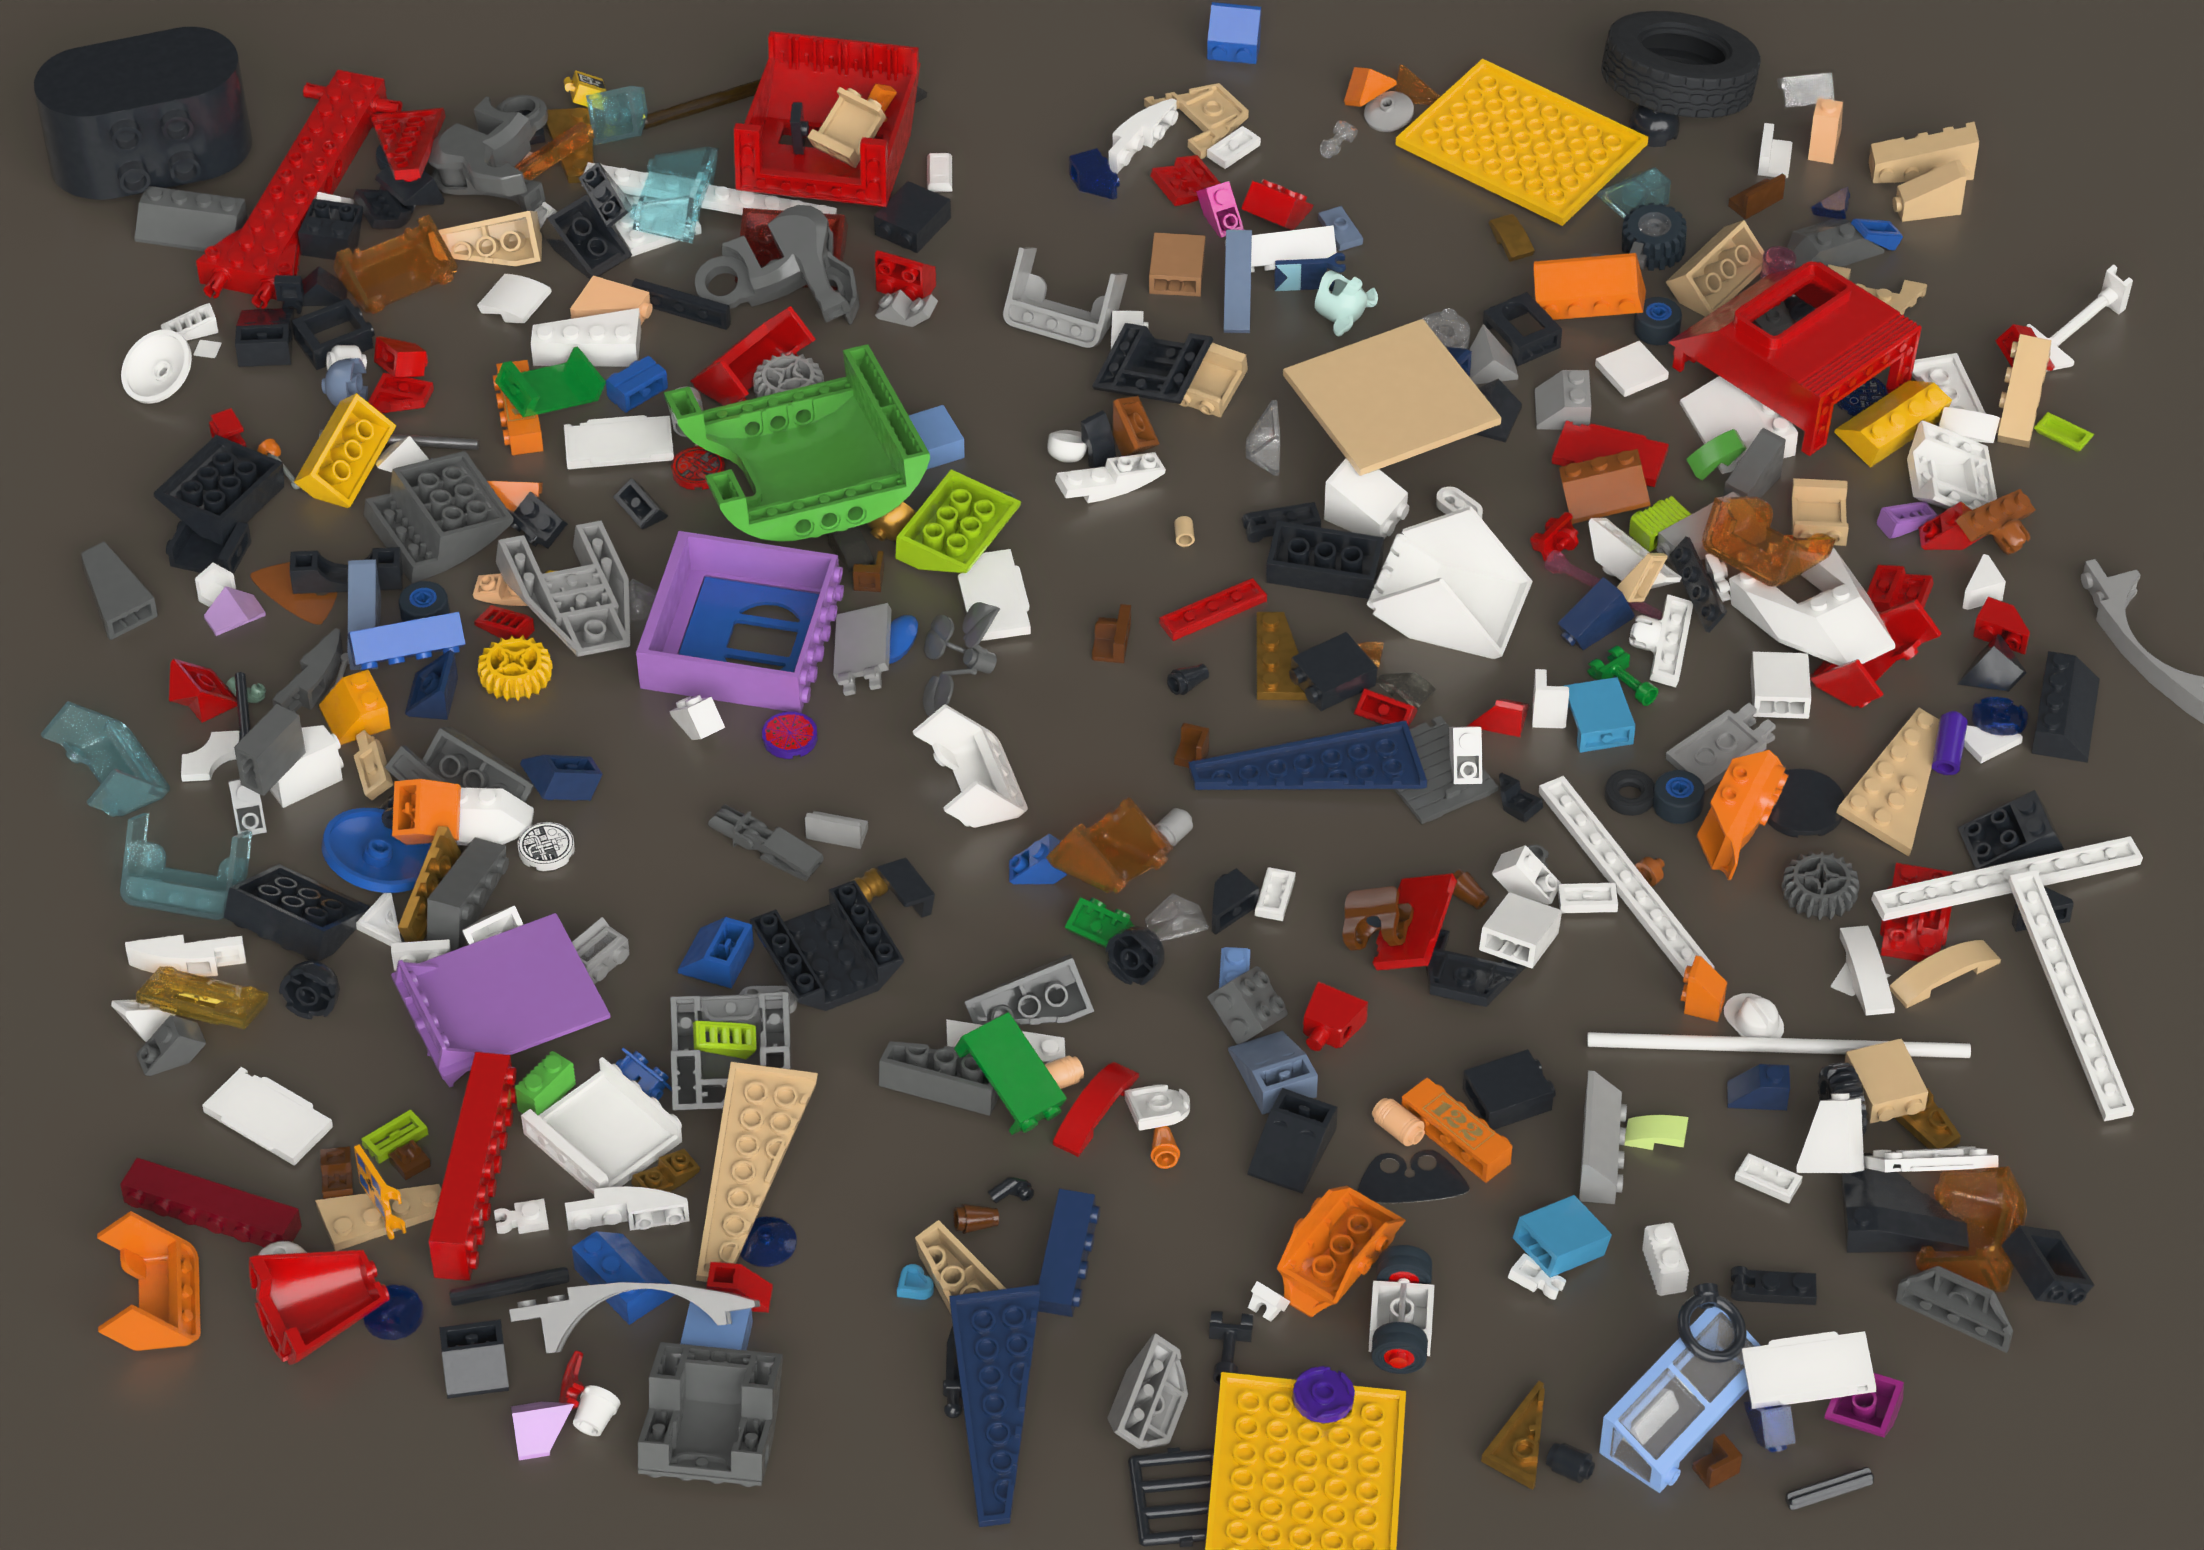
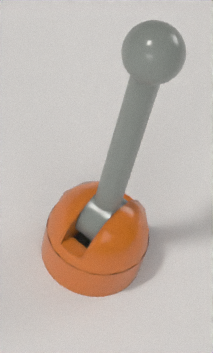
M267 439L259 445L257 452L281 461L279 459L281 449L274 439ZM283 464L284 473L291 481L292 488L300 489L294 483L295 477Z

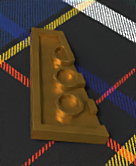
M438 826L399 923L398 929L405 942L423 941L427 935V899L462 854L448 827Z

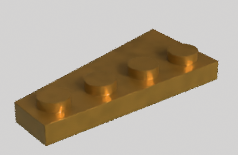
M592 107L547 110L548 120L546 125L548 133L553 140L554 148L559 155L568 183H581L579 177L584 174L587 163H594Z
M1257 612V700H1308L1304 691L1292 682L1289 675L1291 658L1299 653L1284 612Z
M1927 1088L1928 1097L1924 1111L1914 1115L1908 1114L1895 1117L1901 1125L1928 1149L1953 1148L1960 1143L1961 1135L1944 1110L1938 1108L1929 1088Z

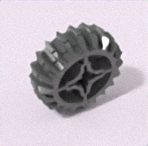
M1821 850L1818 855L1810 851L1807 857L1799 854L1797 860L1791 859L1789 867H1786V870H1784L1781 887L1784 899L1788 900L1789 908L1796 907L1797 914L1805 912L1808 919L1814 915L1820 921L1823 916H1827L1832 920L1834 914L1842 917L1845 911H1850L1858 899L1860 884L1857 871L1853 870L1852 863H1845L1844 857L1835 858L1834 853H1831L1829 856L1824 855Z

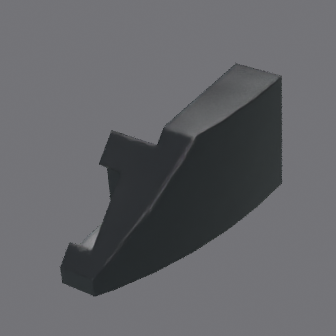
M1502 772L1499 774L1502 805L1505 812L1525 823L1543 808L1542 799L1522 790L1519 780Z

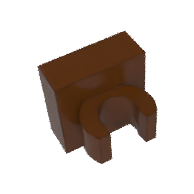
M413 1139L401 1148L398 1147L394 1152L388 1154L390 1163L405 1181L431 1167L430 1159Z

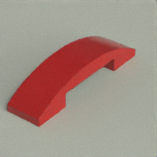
M1112 1062L1104 1067L1090 1081L1069 1110L1053 1140V1145L1079 1157L1094 1137V1128L1119 1095L1125 1096L1124 1091L1132 1087L1139 1078V1073L1116 1062Z

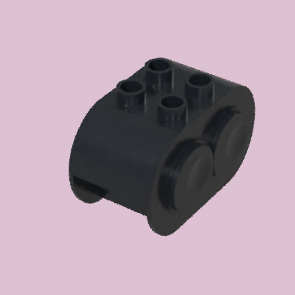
M179 27L76 47L51 57L40 67L35 76L34 91L51 175L60 188L72 195L87 199L106 200L144 193L149 186L169 188L213 179L236 168L243 162L251 150L252 135L238 53L234 44L217 31L203 27Z

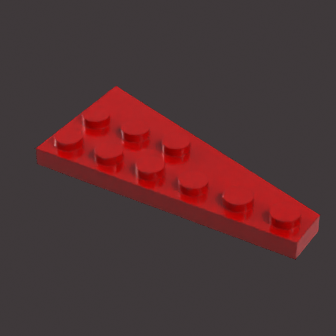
M444 108L370 114L372 125L395 180L412 182L421 178L432 151L433 141L438 136L446 117Z

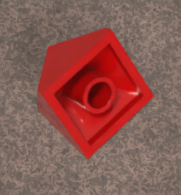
M177 659L171 661L170 702L188 706L201 723L237 707V699L212 669Z

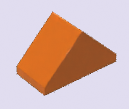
M1354 67L1344 99L1345 105L1362 107L1397 85L1396 80L1370 68Z

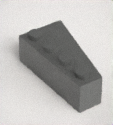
M889 1041L879 1061V1086L989 1116L999 1099V1095L972 1055L969 1053L960 1058L954 1047L944 1046V1048L936 1050L929 1049L927 1044Z

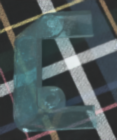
M67 701L41 733L43 738L63 745L66 750V756L72 762L77 764L81 762L89 766L101 785L87 800L89 806L105 811L112 817L116 815L122 817L163 799L170 790V786L131 730L116 719Z
M142 813L128 819L120 887L122 899L127 904L213 920L222 919L224 917L229 887L244 881L247 877L252 831H245L232 837L230 857L223 860L219 865L218 876L166 868L165 850L157 843L146 841L149 813Z

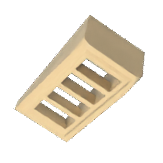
M1648 553L1617 586L1627 602H1644L1667 559L1666 554Z

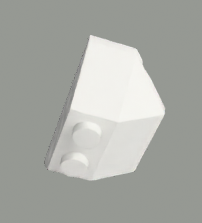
M1591 518L1588 522L1595 561L1603 566L1602 569L1607 574L1616 576L1622 581L1650 553L1607 518ZM1664 564L1651 589L1680 582L1682 577Z
M461 788L459 840L455 842L457 845H469L475 837L502 845L520 837L528 827L532 826L534 808L504 789Z

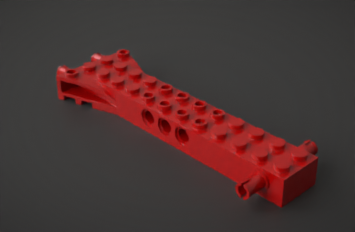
M337 70L327 86L306 82L303 89L304 98L319 101L245 225L214 246L207 247L205 254L196 260L199 282L206 285L203 290L206 296L211 298L213 295V299L219 297L222 289L254 295L252 297L254 306L260 308L262 304L261 309H265L270 299L277 300L274 286L275 275L297 276L301 255L298 232L313 199L317 198L318 192L333 195L373 127L370 114L402 112V101L387 99L384 79Z

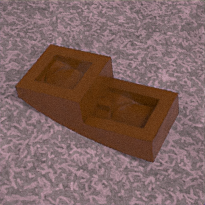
M350 1146L321 1149L320 1163L323 1199L354 1195Z

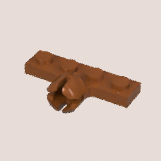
M2018 489L1962 514L1956 522L1971 542L1992 534L2001 550L2005 554L2010 555L2020 550L2026 540L2029 542L2031 539L2030 533L2020 520L2030 516L2036 509L2031 504L2029 497L2021 489Z

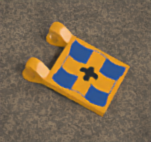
M360 1144L354 1146L360 1184L385 1220L387 1237L391 1240L394 1239L393 1230L397 1228L401 1229L403 1234L407 1232L405 1222L391 1214L389 1202L390 1199H395L399 1205L402 1204L400 1192L386 1185Z

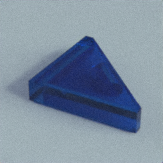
M1848 187L1811 206L1813 215L1846 219V211L1849 206L1848 199L1850 198Z

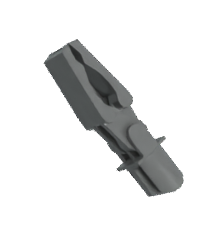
M723 804L721 809L708 822L710 828L733 839V847L738 844L748 850H758L762 853L760 856L762 861L804 881L811 877L824 860L822 853L780 827H777L774 831L769 830L762 821L751 816L750 810L745 815Z

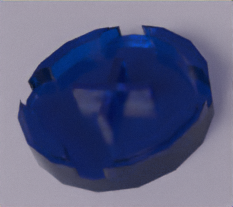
M1987 697L1981 699L1979 704L1976 702L1973 705L1972 721L1982 731L1993 735L2009 736L2021 733L2026 728L2028 712L2022 705H2019V707L2013 705L2014 701L2011 699Z
M403 1285L386 1286L389 1292V1301L365 1316L363 1320L365 1327L372 1335L384 1340H397L409 1336L418 1329L423 1321L424 1308L418 1294L413 1289Z

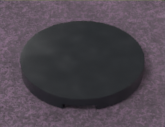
M1810 769L1785 770L1784 773L1789 775L1776 805L1772 809L1767 823L1778 832L1798 838V835L1810 836L1818 834V836H1823L1834 830L1843 818L1836 813L1839 805L1845 799L1839 785L1833 779L1818 771Z

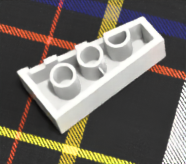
M639 308L533 325L531 336L533 366H553L567 363L573 348L578 346L593 366L629 367L632 362L639 358L641 339Z

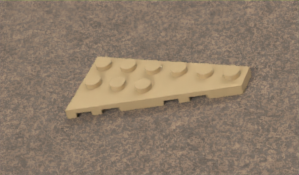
M1921 708L1915 711L1842 801L1836 812L1908 857L1912 850L1932 768L1939 719Z

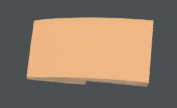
M501 573L478 575L473 592L474 599L498 605L528 606L504 582Z

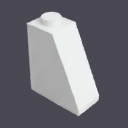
M1849 1093L1831 1094V1099L1820 1101L1796 1167L1797 1173H1853L1864 1170L1861 1098H1850Z

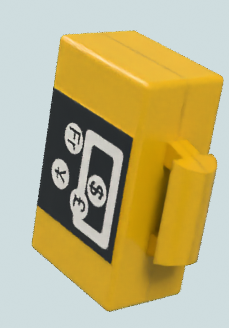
M575 70L572 80L570 77L564 78L565 90L567 92L570 90L573 103L601 111L607 98L603 79Z

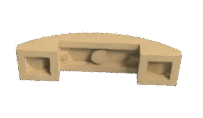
M1984 940L1963 942L1941 950L1919 962L1896 979L1889 988L1904 1007L1908 1008L1929 998L1932 989L1971 970L1979 974L1999 964L2001 959Z

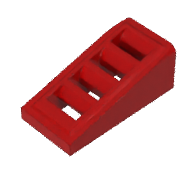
M493 605L487 608L474 621L475 626L505 640L510 639L511 635L515 639H519L522 635L527 639L535 631L532 617Z

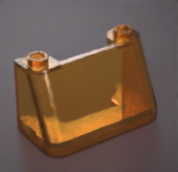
M430 214L418 219V227L412 230L410 227L406 228L403 235L362 252L359 248L355 249L353 254L350 248L337 252L333 270L365 312L378 313L388 304L439 283L440 285H445L454 279L453 275L457 272L458 266Z
M1715 497L1703 533L1702 543L1704 549L1711 555L1767 586L1779 587L1827 559L1832 552L1836 539L1824 533L1813 534L1810 538H1796L1792 535L1779 533L1770 528L1773 518V510L1770 504L1759 497Z
M1129 797L1123 800L1113 813H1107L1098 823L1086 828L1083 824L1076 826L1048 854L1046 859L1055 869L1106 893L1114 891L1117 894L1128 885L1129 881L1151 868L1155 870L1160 869L1169 860L1166 856L1174 848Z
M2010 1167L1941 1171L1939 1182L1934 1188L1935 1198L1937 1201H1940V1204L1943 1205L1946 1211L1967 1223L1969 1251H1935L1932 1246H1923L1916 1255L1918 1270L1923 1272L1940 1266L1991 1289L1995 1293L2006 1292L2014 1265L2001 1245L2019 1225L2024 1226L2027 1214L2025 1197Z

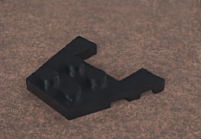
M1441 929L1429 965L1426 966L1429 994L1487 1007L1526 966L1506 959L1499 963L1445 951L1450 931Z

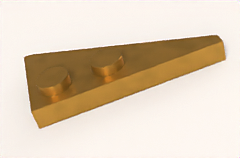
M1541 1381L1536 1383L1484 1451L1481 1462L1532 1490L1535 1488L1545 1393L1544 1383Z

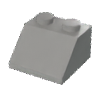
M1562 370L1535 388L1536 429L1563 430L1566 421L1573 422V425L1581 426V424L1589 426L1591 417L1589 370Z

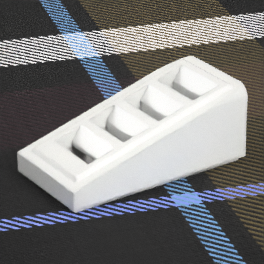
M210 303L199 306L161 325V330H176L186 341L218 333L216 317Z

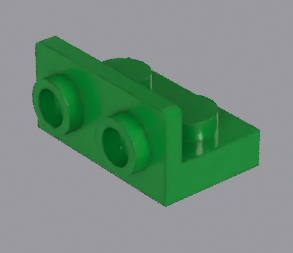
M1080 897L1065 925V929L1106 948L1109 939L1127 927L1135 925L1131 922L1129 914L1119 909H1115L1112 912L1105 908L1106 905L1095 898H1091L1088 901Z

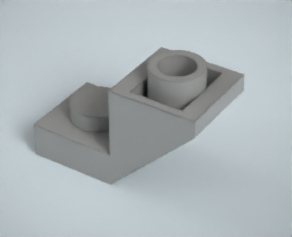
M900 289L893 294L887 293L878 302L880 306L875 316L880 320L914 327L931 316L938 300L930 294L923 299L917 298L913 302Z

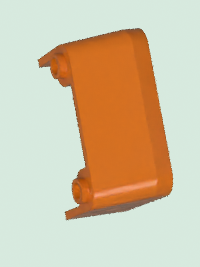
M132 1211L97 1233V1239L120 1250L121 1267L124 1272L139 1279V1308L130 1305L100 1325L98 1332L135 1351L188 1346L198 1340L201 1334L199 1257L194 1246Z

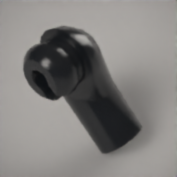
M1008 1177L989 1190L988 1193L997 1204L1008 1195L1020 1197L1022 1201H1028L1033 1197L1034 1190L1031 1188V1183L1027 1180Z

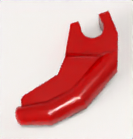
M577 1350L574 1351L566 1366L559 1397V1403L574 1404L572 1410L578 1407L577 1397L585 1388L583 1383L578 1380L583 1353Z

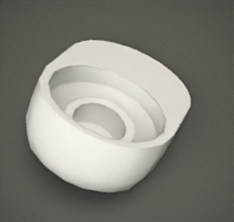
M1060 430L1050 433L1047 444L1049 454L1053 458L1066 463L1081 460L1088 448L1081 440V432L1072 430Z

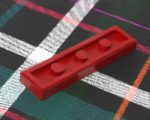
M1251 578L1159 617V624L1172 641H1175L1267 602V594L1254 578Z

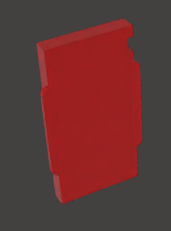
M1566 421L1552 455V464L1567 466L1571 463H1580L1597 457H1605L1622 451L1638 449L1646 485L1655 487L1668 453L1669 444L1647 439L1644 435L1596 424H1589V426L1581 424V426L1573 425V422Z
M1896 863L1892 886H1889L1887 889L1953 875V872ZM1952 906L1886 921L1882 920L1880 935L1883 936L1880 955L1921 962L1939 952L1941 946L1946 944Z
M1453 873L1401 879L1398 888V904L1409 903L1414 910L1413 918L1408 926L1405 942L1402 945L1389 946L1383 939L1380 930L1376 940L1379 954L1378 957H1374L1372 962L1377 971L1429 965L1457 883Z

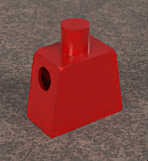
M1318 981L1304 1014L1303 1033L1308 1036L1306 1040L1307 1046L1314 1051H1320L1324 1044L1334 1048H1342L1366 1023L1368 1002Z

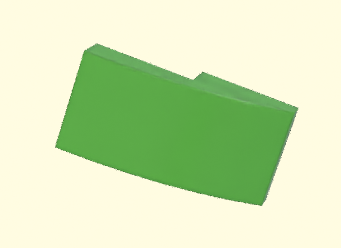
M1732 429L1708 441L1687 458V461L1695 476L1704 480L1721 463L1729 466L1747 448L1738 432Z

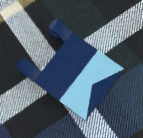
M1335 253L1328 258L1275 260L1274 289L1275 291L1319 289L1321 279L1327 272V268L1338 273L1345 271V264L1336 263L1337 261H1344L1345 255L1343 253ZM1335 280L1331 283L1329 287L1330 291H1333Z

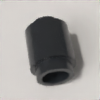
M1554 1443L1546 1459V1465L1551 1467L1552 1472L1577 1483H1581L1584 1479L1588 1480L1595 1468V1463L1592 1462V1454L1567 1443Z

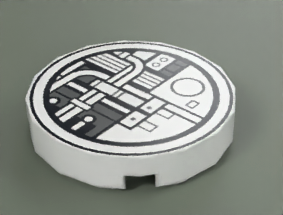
M553 822L537 823L528 827L520 835L518 840L519 857L525 865L536 867V870L549 871L558 869L567 864L569 858L575 852L573 835L568 828L561 824Z

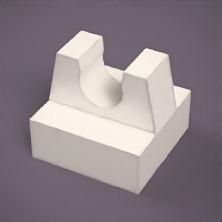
M1257 1281L1251 1290L1253 1295L1248 1308L1257 1313L1260 1306L1266 1305L1267 1310L1263 1317L1271 1322L1281 1310L1283 1312L1286 1310L1290 1301Z

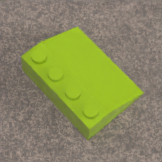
M951 469L898 534L895 559L920 570L968 573L1020 507L1021 501Z

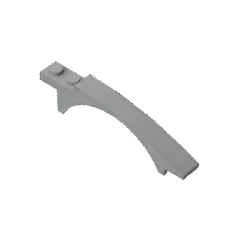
M2096 559L2085 561L2081 582L2083 587L2088 589L2092 595L2093 601L2098 608L2096 621L2120 653L2150 684L2186 713L2204 724V677L2177 670L2161 662L2140 645L2129 628L2125 609L2137 594V582L2141 576L2138 570L2107 577Z
M618 1282L567 1287L569 1300H566V1295L547 1297L548 1303L536 1305V1299L517 1302L518 1308L509 1309L511 1322L541 1318L547 1354L562 1352L567 1338L574 1327L591 1309L612 1296L631 1290L656 1289L679 1295L699 1306L717 1325L732 1324L730 1311L760 1307V1301L734 1293L682 1284Z

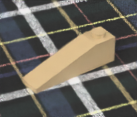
M526 211L432 231L437 257L516 267L542 261V233L540 232L541 228L537 211Z

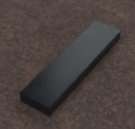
M637 278L632 282V287L649 292L652 309L725 330L731 325L729 305Z

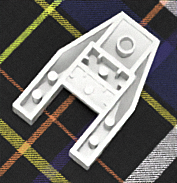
M1819 536L1796 547L1798 573L1822 591L1812 598L1797 604L1752 568L1729 578L1731 605L1779 643L1839 666L1859 659L1863 664L1895 649V643L1869 595L1835 548Z

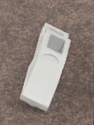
M1172 98L1149 106L1130 117L1113 132V147L1109 150V171L1118 174L1124 166L1129 164L1131 157L1142 149L1143 145L1152 148L1158 140L1164 137L1166 130L1171 125L1173 126L1178 119L1177 100Z
M1152 452L1107 458L1105 467L1057 473L1055 482L1065 498L1083 496L1087 503H1092L1138 489L1165 474L1166 469L1156 453Z
M183 935L125 942L129 965L155 974L176 977L218 976L217 967L246 963L242 936L185 943Z
M628 1186L593 1189V1199L565 1203L569 1231L608 1224L615 1225L627 1221L629 1222L630 1231L645 1230L651 1227L669 1224L676 1225L690 1221L687 1198L651 1188Z

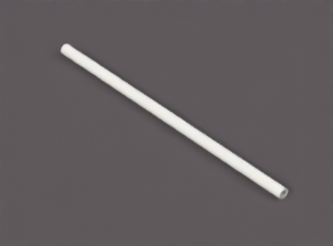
M1588 1032L1587 1047L1845 1055L1847 1051L1888 1042ZM1904 1042L1912 1057L1970 1058L1971 1055L1970 1043Z

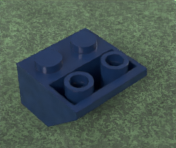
M540 755L522 759L520 763L542 799L591 801L603 775L592 757Z

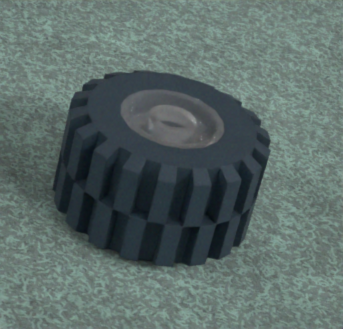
M1649 203L1647 206L1642 204L1638 206V209L1633 208L1630 210V214H1626L1622 224L1621 248L1624 252L1623 254L1630 253L1633 242L1643 243V254L1647 255L1645 266L1648 267L1649 271H1654V268H1659L1660 271L1665 270V266L1669 268L1675 266V262L1679 263L1685 254L1686 220L1682 218V214L1679 211L1675 212V208L1671 206L1665 207V204L1662 203L1659 205Z

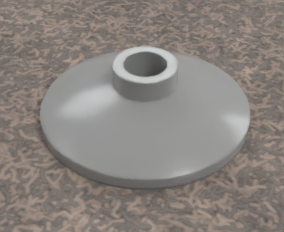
M1396 91L1382 93L1368 102L1364 110L1367 124L1380 132H1392L1403 128L1410 122L1414 114V106L1411 99L1407 95Z

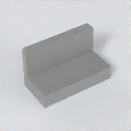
M813 811V813H807L805 816L806 839L861 849L868 831V821Z

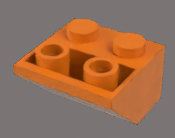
M426 779L394 781L392 836L406 845L432 843L438 826H444L449 828L454 840L458 841L461 786L459 784Z

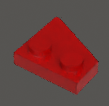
M383 373L368 403L380 413L425 408L434 391L433 382L408 377H394L391 374Z

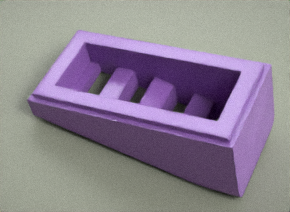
M1925 501L1883 507L1877 519V526L1891 539L1918 530L1919 527L1938 515Z

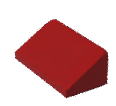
M1364 688L1354 715L1382 725L1407 721L1409 727L1418 710L1415 706Z

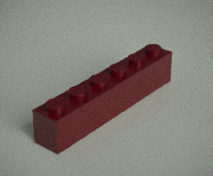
M136 1158L120 1183L124 1203L131 1207L153 1211L159 1216L175 1218L187 1225H197L215 1234L222 1233L234 1237L238 1241L250 1242L263 1248L277 1241H290L293 1243L302 1227L298 1208L140 1158Z

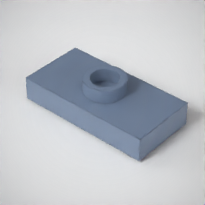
M1342 206L1318 213V220L1323 227H1334L1335 244L1339 251L1363 244L1362 235Z

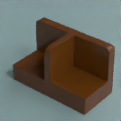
M1120 604L1118 619L1098 618V621L1095 623L1092 660L1124 663L1131 628V605Z

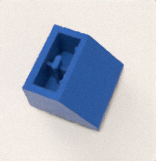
M724 917L701 927L680 964L678 973L732 989L754 948L752 924Z

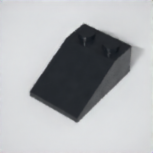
M587 194L548 217L540 229V232L554 251L589 279L593 276L599 277L632 256V253L613 228H608Z

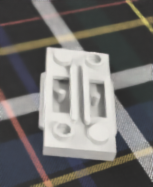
M645 415L614 417L591 419L587 423H580V426L564 425L567 469L672 461L674 458L670 416L646 417Z
M1011 549L983 553L968 573H960L958 575L966 613L977 602L1000 608L981 641L1031 634V626L1027 615L1029 602L1020 568L1014 564Z
M242 1067L202 1105L204 1113L294 1166L333 1128L332 1120L314 1110L312 1103L267 1077L260 1078L256 1075L251 1077L248 1075V1071Z
M1975 1146L1896 1150V1152H1891V1150H1873V1155L1864 1156V1168L1881 1172L1998 1167V1155L1988 1154L1986 1148H1976Z
M1865 1331L1838 1335L1836 1332L1771 1340L1769 1345L1742 1348V1358L1752 1409L1876 1392V1383Z

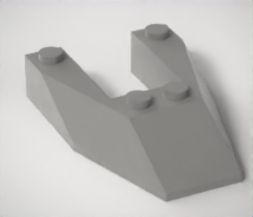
M602 521L576 525L573 549L581 566L555 572L541 573L524 535L498 540L496 564L504 582L577 657L630 646L629 578Z

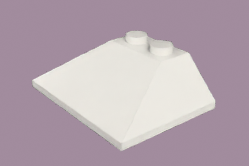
M1922 420L1918 425L1907 457L1913 497L1944 509L1951 508L1962 501L1973 510L1996 500L1997 495L1988 446Z

